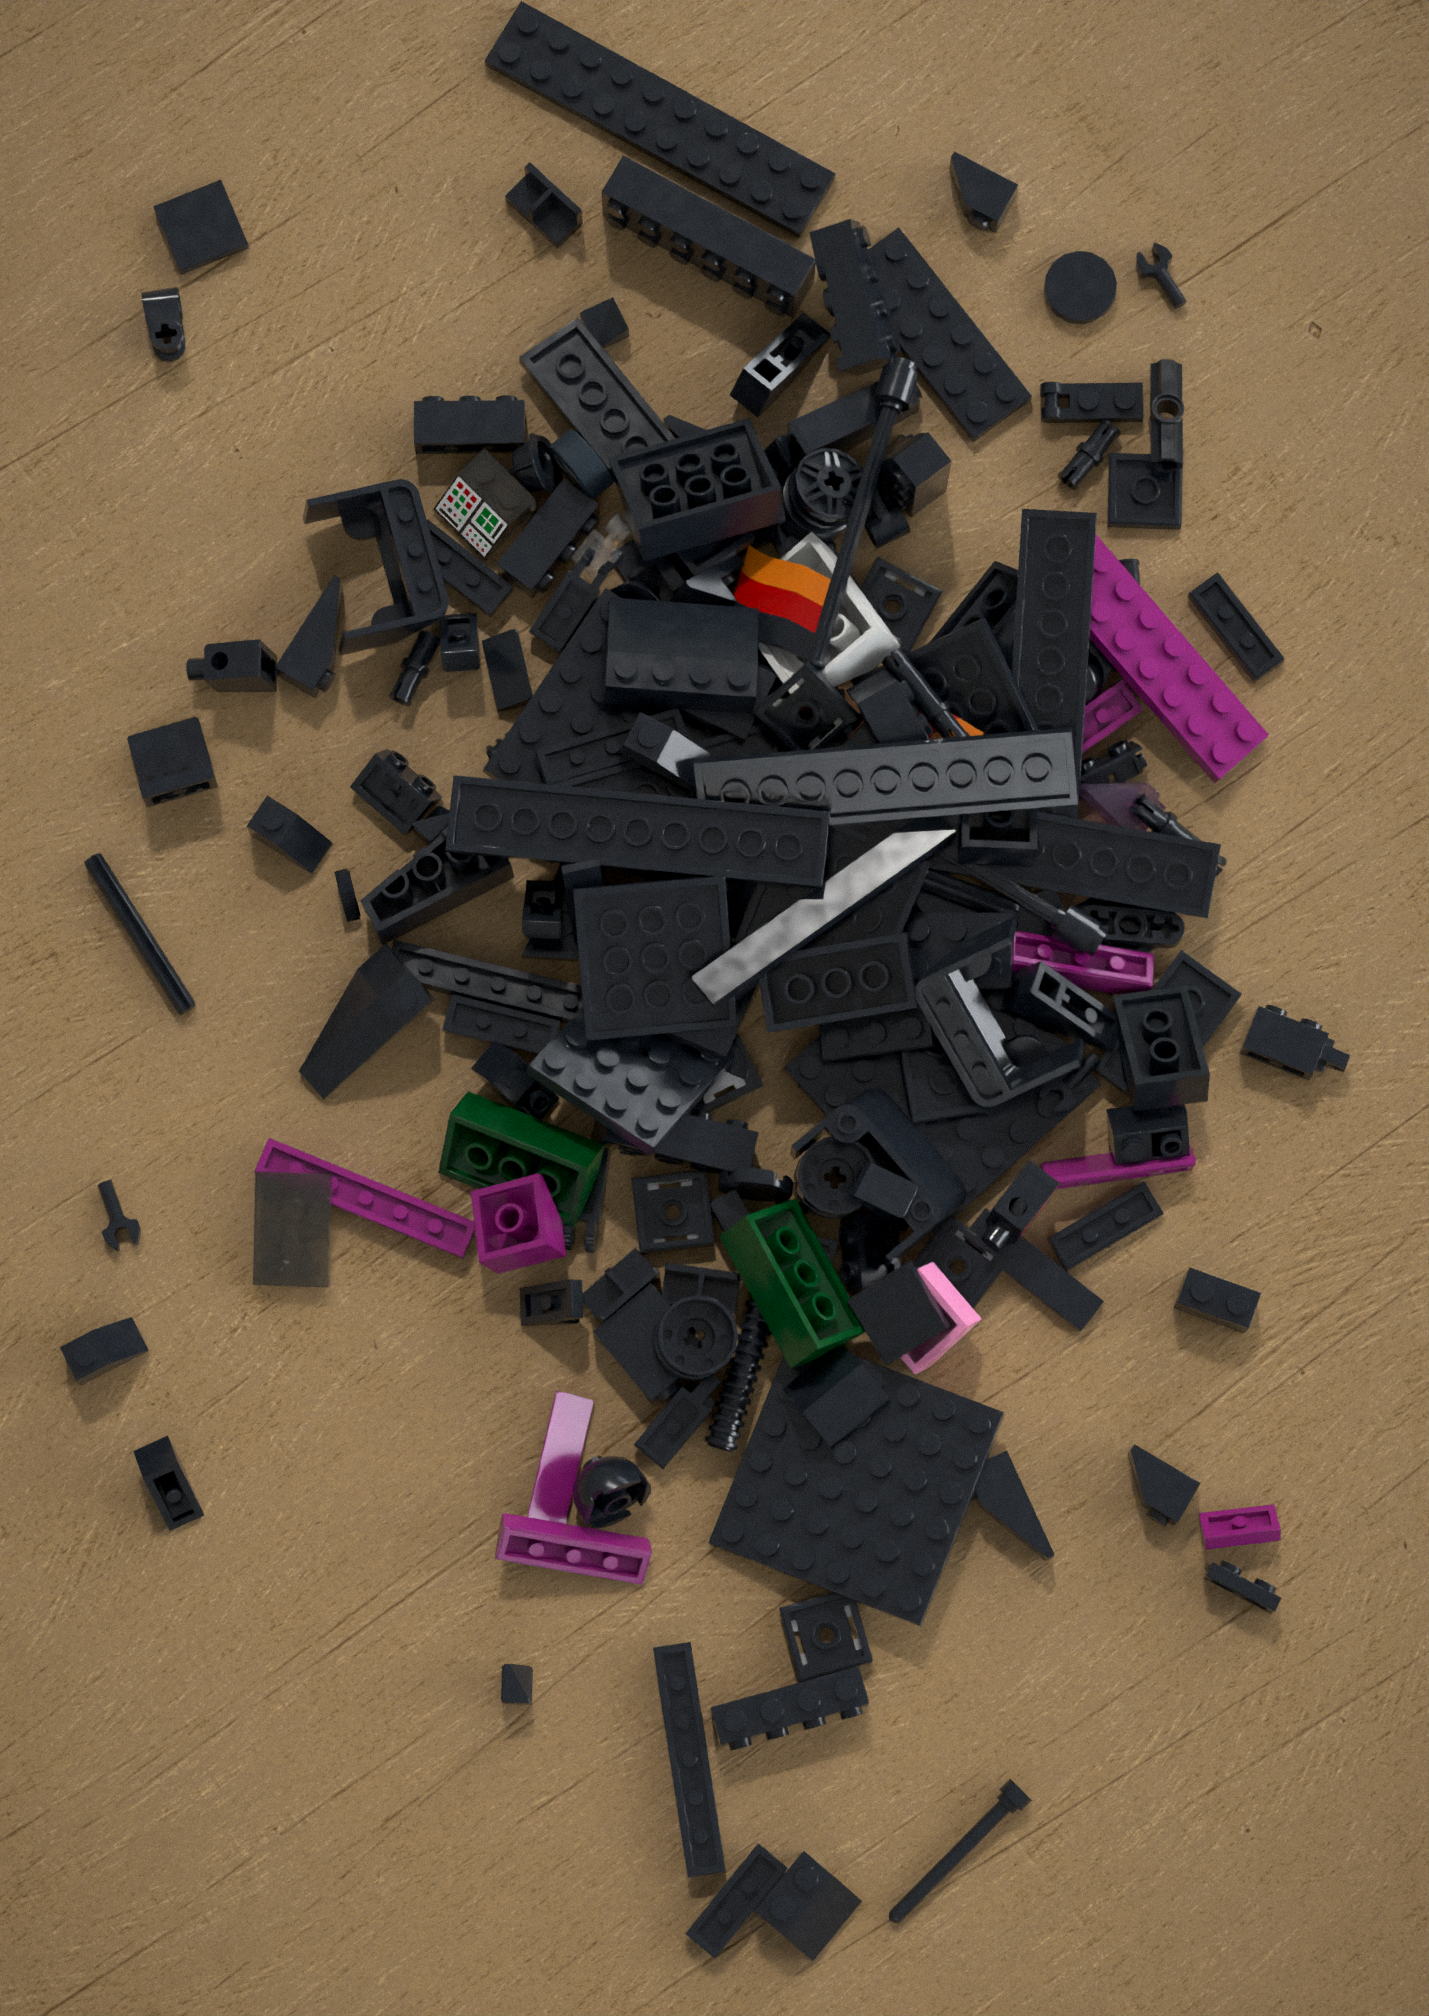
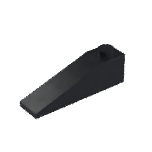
M387 944L383 945L356 970L299 1070L323 1099L436 1000Z

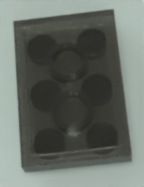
M255 1172L253 1285L327 1288L330 1286L333 1173Z

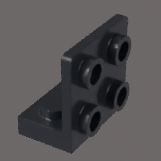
M197 717L128 736V744L140 782L139 788L147 808L218 787L201 724Z

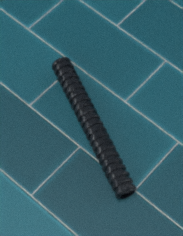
M777 1199L775 1205L790 1201V1199ZM798 1202L803 1213L807 1214L808 1208L804 1204ZM752 1296L745 1303L748 1309L747 1312L742 1313L744 1323H739L738 1326L741 1333L738 1334L734 1356L728 1361L731 1363L730 1368L725 1370V1374L728 1375L727 1379H723L721 1383L724 1386V1390L718 1393L721 1400L715 1403V1408L718 1410L711 1417L714 1423L708 1427V1430L711 1431L710 1436H706L704 1440L709 1446L729 1452L737 1451L738 1445L735 1442L736 1439L741 1438V1434L738 1432L745 1425L742 1418L748 1415V1411L745 1408L746 1405H751L749 1395L754 1394L755 1389L752 1385L758 1381V1377L755 1376L756 1371H761L762 1367L759 1365V1361L765 1358L762 1351L768 1348V1343L765 1341L772 1334Z

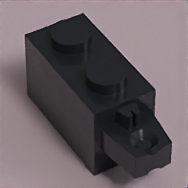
M1266 1005L1265 1008L1258 1006L1240 1049V1054L1308 1081L1313 1076L1314 1071L1323 1073L1325 1066L1342 1073L1345 1071L1350 1055L1333 1048L1335 1041L1328 1038L1329 1033L1321 1030L1323 1027L1321 1024L1306 1018H1302L1299 1022L1286 1017L1287 1012L1277 1006Z

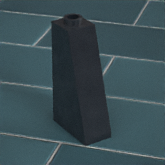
M879 381L787 423V437L799 458L802 460L808 453L820 448L837 449L845 453L872 438L881 412L879 405L874 401ZM917 384L909 410L896 415L894 425L919 412V399L922 398V394Z

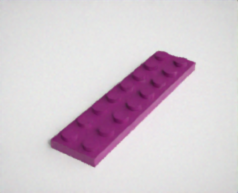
M1096 535L1089 639L1208 777L1216 783L1267 738L1269 734Z

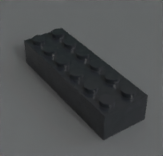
M624 155L601 192L602 213L606 217L605 220L608 224L622 231L625 228L638 234L637 238L650 247L655 248L658 245L669 251L670 257L681 264L687 265L690 262L701 268V273L712 281L719 282L723 280L733 286L732 289L746 299L754 297L764 302L765 308L775 315L784 316L786 314L794 318L814 283L815 258Z

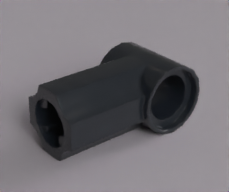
M879 476L864 524L866 532L876 549L910 533L908 522L897 503L893 504Z

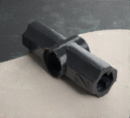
M1161 359L1156 363L1150 364V417L1148 422L1150 430V468L1165 473H1172L1183 467L1184 404L1182 401V364L1172 359ZM1169 413L1174 418L1164 419L1159 414Z

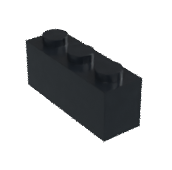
M502 395L496 397V400H481L478 396H462L459 398V401H444V398L440 396H426L422 398V401H414V447L416 454L514 453L518 447L526 443L525 401L518 400L515 396Z
M564 478L496 563L498 574L532 599L539 591L545 593L556 578V575L553 574L561 563L567 565L578 550L577 542L584 534L590 536L601 521L598 517L600 515L599 504Z

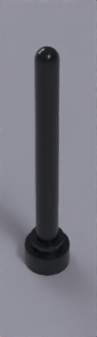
M1011 1779L999 1789L1002 1792L997 1797L999 1801L890 1910L888 1916L891 1922H901L1009 1812L1013 1814L1017 1809L1022 1811L1032 1801Z

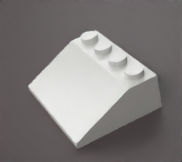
M811 532L780 559L804 565L831 579L837 556ZM850 575L824 659L825 669L820 672L833 687L873 670L886 656H890L892 651L900 647L898 641ZM758 642V648L782 683L804 665L803 659L785 649ZM797 684L793 685L788 690L789 693L791 694L799 686Z

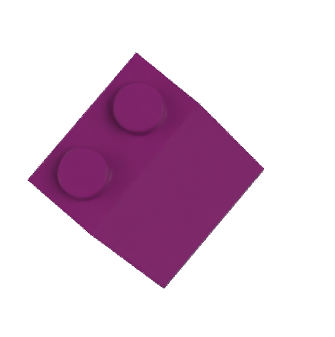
M540 1173L471 1191L479 1263L500 1274L566 1256L562 1220L544 1178Z

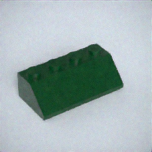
M468 1091L449 1115L438 1173L477 1189L540 1173L548 1187L562 1223L575 1227L597 1179L605 1145Z
M796 1199L746 1215L719 1236L790 1368L815 1360L866 1332L847 1300L850 1297Z

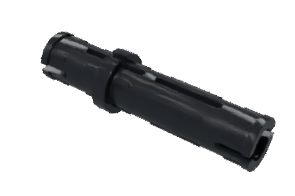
M901 647L890 653L893 657L886 656L883 659L882 664L887 667L899 683L904 680L906 681L915 697L914 703L925 715L929 725L932 724L942 738L970 736L949 711L951 706L947 701L942 702L903 653Z
M1145 794L1139 795L1133 801L1138 806L1137 808L1133 805L1129 807V813L1152 829L1151 832L1202 841L1177 821L1175 814L1171 811L1165 812ZM1219 855L1218 864L1225 866L1226 858ZM1217 866L1215 877L1223 870L1219 866Z

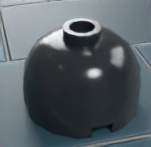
M596 1456L584 1464L583 1470L573 1486L574 1504L585 1525L588 1526L589 1522H591L594 1528L600 1529L614 1525L632 1515L626 1509L637 1501L642 1506L651 1494V1485L638 1466L625 1457Z

